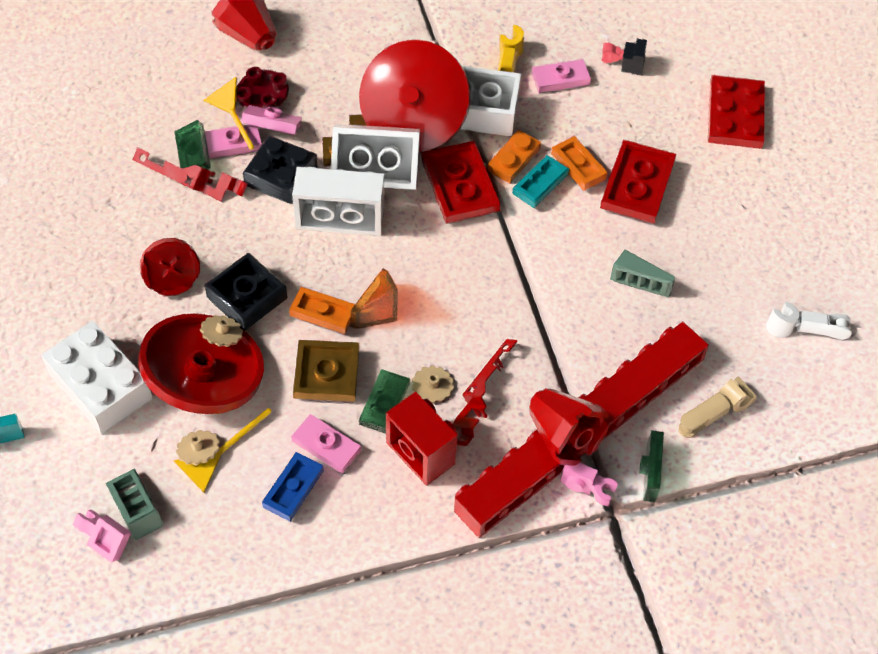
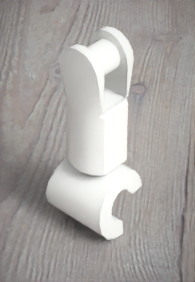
M786 301L781 311L778 309L772 310L766 323L767 331L774 337L779 338L789 336L795 326L797 327V332L825 335L839 340L847 339L852 334L851 329L848 327L850 324V317L848 315L824 314L802 310L799 312L796 306Z

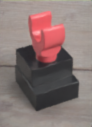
M637 39L636 43L625 42L624 50L612 43H604L601 61L612 63L622 60L621 72L642 76L647 40Z

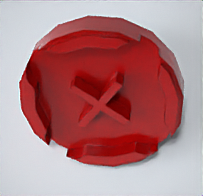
M162 238L153 242L143 252L140 259V274L145 285L150 290L152 289L163 296H177L188 291L193 286L192 283L196 278L198 279L200 261L194 248L186 241L178 238Z

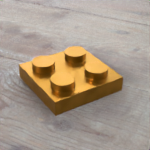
M298 340L293 399L355 402L359 343Z

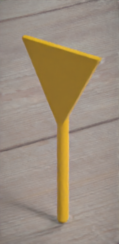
M235 77L203 101L230 113L249 149L253 150L255 148L254 144L236 114L237 77Z
M270 408L264 410L224 445L219 447L215 457L209 459L207 463H200L197 466L194 464L187 465L179 459L173 460L174 463L204 493L221 455L271 414L272 410Z

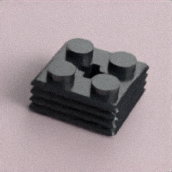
M268 136L243 171V181L248 183L247 187L293 204L292 193L297 167L317 168V154L273 136Z
M246 253L204 285L206 297L228 318H232L236 323H239L240 328L244 331L288 298L286 285L251 253Z

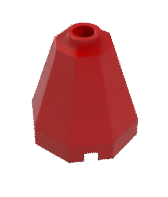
M219 0L211 13L214 18L212 22L219 31L255 51L267 50L275 43L276 29L264 0Z
M548 388L536 392L531 398L529 405L530 416L550 455L560 465L576 466L582 461L579 456L584 452L588 456L594 453L609 430V424L604 420V418H608V412L597 404Z

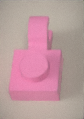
M582 463L576 466L565 465L560 481L575 492H584L590 495L592 491L596 501L605 506H609L612 497L604 494L602 490L609 489L615 492L618 485L615 480L597 475L598 470Z
M91 509L87 511L86 516L78 513L73 523L74 527L90 536L87 545L111 563L120 559L132 533L108 515L101 517Z

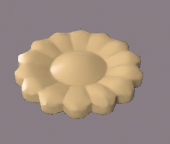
M214 315L213 317H207L206 321H203L201 324L200 332L203 334V338L207 339L210 344H215L218 347H230L231 345H236L242 339L243 330L240 328V324L236 323L232 318H227V316Z
M431 365L429 368L422 367L421 371H416L415 377L412 378V390L416 391L423 399L427 398L434 404L436 402H443L445 398L450 397V392L454 389L452 385L454 381L448 371H444L442 367L436 368L434 365Z
M198 430L190 432L187 436L182 437L181 442L177 444L176 454L179 456L180 461H184L187 465L194 464L197 466L200 463H207L209 459L215 457V454L219 451L220 441L217 439L216 434H211L210 431L203 432Z

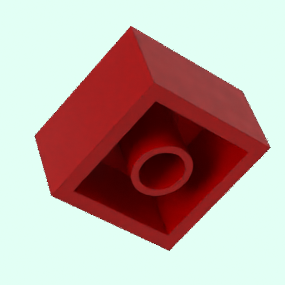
M415 391L386 412V443L426 486L455 465L457 430L450 421H444L437 414L435 406L429 399H423Z

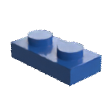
M295 452L263 499L262 507L291 522L324 472L323 465Z

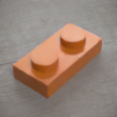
M518 129L487 164V171L510 184L541 149V142Z
M575 136L552 147V156L569 168V175L583 191L606 180L608 172Z
M301 286L289 309L291 317L346 334L356 313V304Z

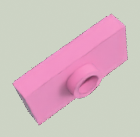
M583 59L532 67L531 73L538 93L590 85L591 79Z
M249 105L242 113L241 122L294 135L301 127L302 117L282 113L280 109L275 107H266L264 109Z
M249 124L243 125L255 148L253 150L249 149L237 126L203 131L207 159L258 151L262 145L258 127Z
M312 414L305 419L291 436L292 442L342 474L361 452L359 444Z

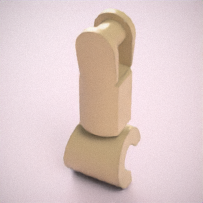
M739 376L734 380L731 378L718 393L681 417L678 428L679 433L683 437L691 438L706 426L727 414L730 408L734 412L745 410L753 404L757 396Z

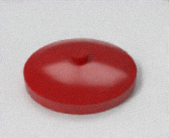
M425 40L401 41L382 50L370 62L364 72L359 91L360 109L366 125L420 129L419 153L437 149L449 142L463 126L471 101L468 77L459 61L443 47Z
M197 313L180 314L155 324L143 338L138 366L145 384L158 398L175 408L187 412L219 414L235 410L254 397L263 377L264 359L257 343L247 332L243 330L242 339L236 345L218 347L215 344H210L207 339L203 338V334L200 332L202 322L206 321L207 317H213L212 315Z

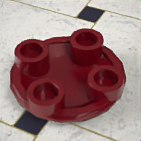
M255 66L250 67L246 71V76L237 84V101L243 108H247L249 105L264 109L266 107L277 108L288 97L289 85L287 77L282 72L261 70Z

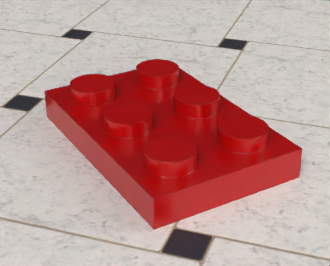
M711 75L707 143L762 149L764 144L765 81Z
M623 139L601 200L600 208L655 224L677 154Z
M475 141L421 152L422 164L446 224L500 211L501 204Z

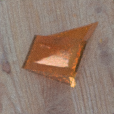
M382 268L351 309V327L360 329L397 321L398 288L388 270Z

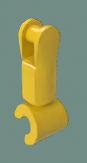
M513 25L512 39H508L504 34L499 35V49L501 53L498 71L516 72L518 57L522 55L524 49V31L518 25Z

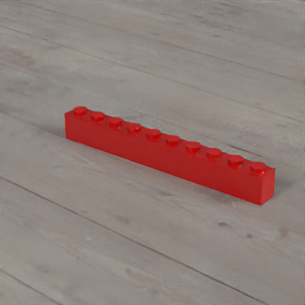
M683 321L675 328L668 327L653 345L651 343L646 344L632 361H624L613 376L602 378L588 395L582 394L578 397L597 404L608 412V418H604V420L609 424V430L603 440L704 361L709 344ZM537 429L530 434L526 443L520 448L513 447L503 457V461L495 467L490 465L480 474L476 482L472 485L466 484L457 491L454 501V513L480 539L563 472L565 465H560L552 458ZM586 453L581 454L579 458H582Z

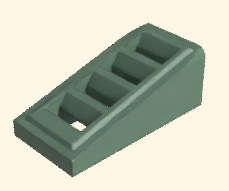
M624 249L613 265L610 280L669 297L676 277Z
M135 468L105 483L135 540L163 526V521ZM133 484H136V486H134L133 488H131V489H129V490H127V491H125V492H123V493H121V494H118L119 491H121V490H123V489H125V488H127V487H129V486H131V485H133Z

